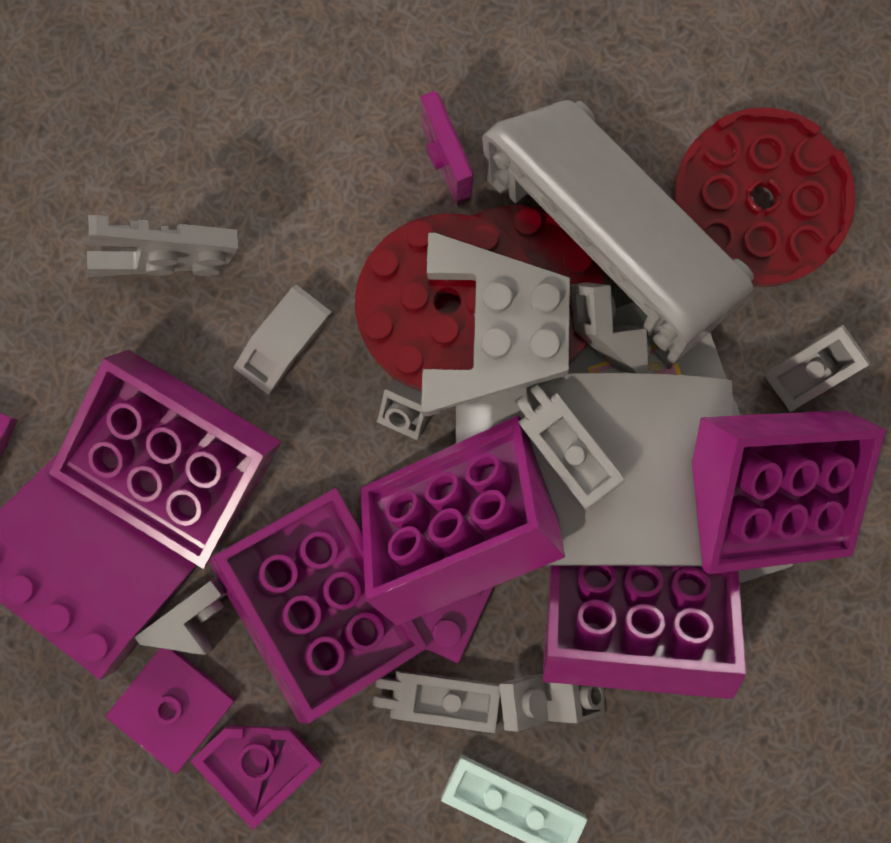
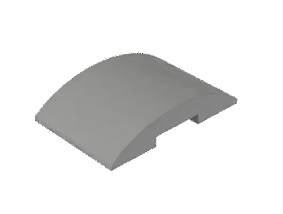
M575 373L539 383V387L548 398L556 393L561 397L626 481L586 511L529 437L558 517L565 558L545 566H702L692 458L701 417L733 416L732 380L673 374ZM535 385L512 392L504 391L478 399V402L469 405L468 402L457 405L456 444L517 415L521 419L526 417L514 401L523 396L533 410L539 407L541 404L530 391Z

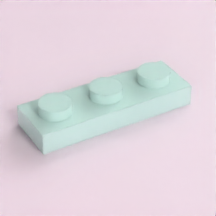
M462 754L441 795L442 802L526 843H577L588 820L585 814Z

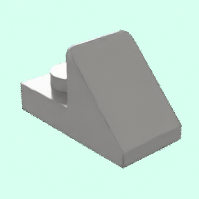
M841 325L816 338L806 348L772 368L764 376L791 412L867 367L871 362L845 326Z
M218 578L209 581L135 636L138 643L144 646L206 655L214 649L193 619L197 617L202 624L224 608L220 599L227 594Z

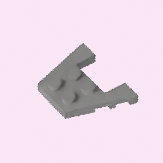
M88 215L89 246L137 247V250L132 252L87 251V277L131 274L165 276L174 274L177 271H193V274L198 276L220 274V269L227 268L238 249L237 230L178 224L177 230H169L168 226H161L160 230H150L148 220L138 219V221H130V226L109 225L108 216Z
M428 233V279L474 280L476 282L474 367L471 370L423 369L422 416H432L440 413V410L467 402L469 405L478 402V399L504 391H516L568 375L570 278L437 233Z

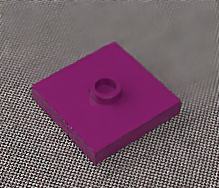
M434 90L420 96L422 128L429 142L425 144L434 169H441L455 204L458 206L471 200L474 173L439 93H436Z
M159 648L105 717L176 775L236 701V698L179 651Z

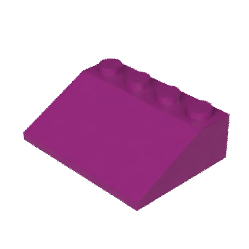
M128 349L103 358L49 474L199 567L204 568L259 485L282 442Z
M846 410L701 417L692 458V470L703 571L707 574H716L853 556L886 429Z
M519 415L361 487L365 600L396 626L565 558L558 517L528 434L518 423L522 420Z
M56 454L0 509V603L97 679L101 680L116 672L138 643L135 636L153 624L197 565L50 475L49 472L58 455Z
M336 488L217 553L209 561L210 566L299 723H311L428 648L412 620L396 626L365 600L363 534Z
M702 566L549 567L543 682L734 699L746 676L738 571L707 574L703 571Z

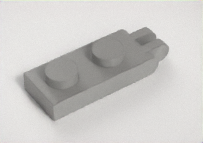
M536 384L530 391L541 405L533 410L523 396L515 400L514 402L526 416L518 423L587 511L626 481L561 397L556 393L548 398L539 385Z
M396 670L395 678L381 677L376 680L375 687L393 690V696L374 695L373 706L391 709L390 718L495 733L500 699L498 683L407 670Z

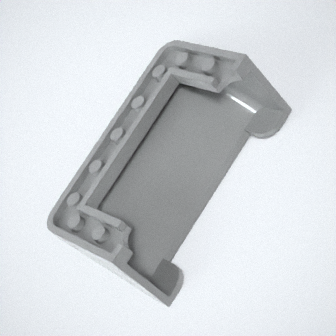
M563 100L497 122L483 135L486 180L500 195L509 189V197L515 204L529 193L648 316L643 325V328L647 330V338L654 334L652 338L659 346L654 354L669 370L753 293L754 287L751 281L754 279V276L748 266L739 259L732 260L595 123L593 113L583 102L577 101L574 103L570 100Z

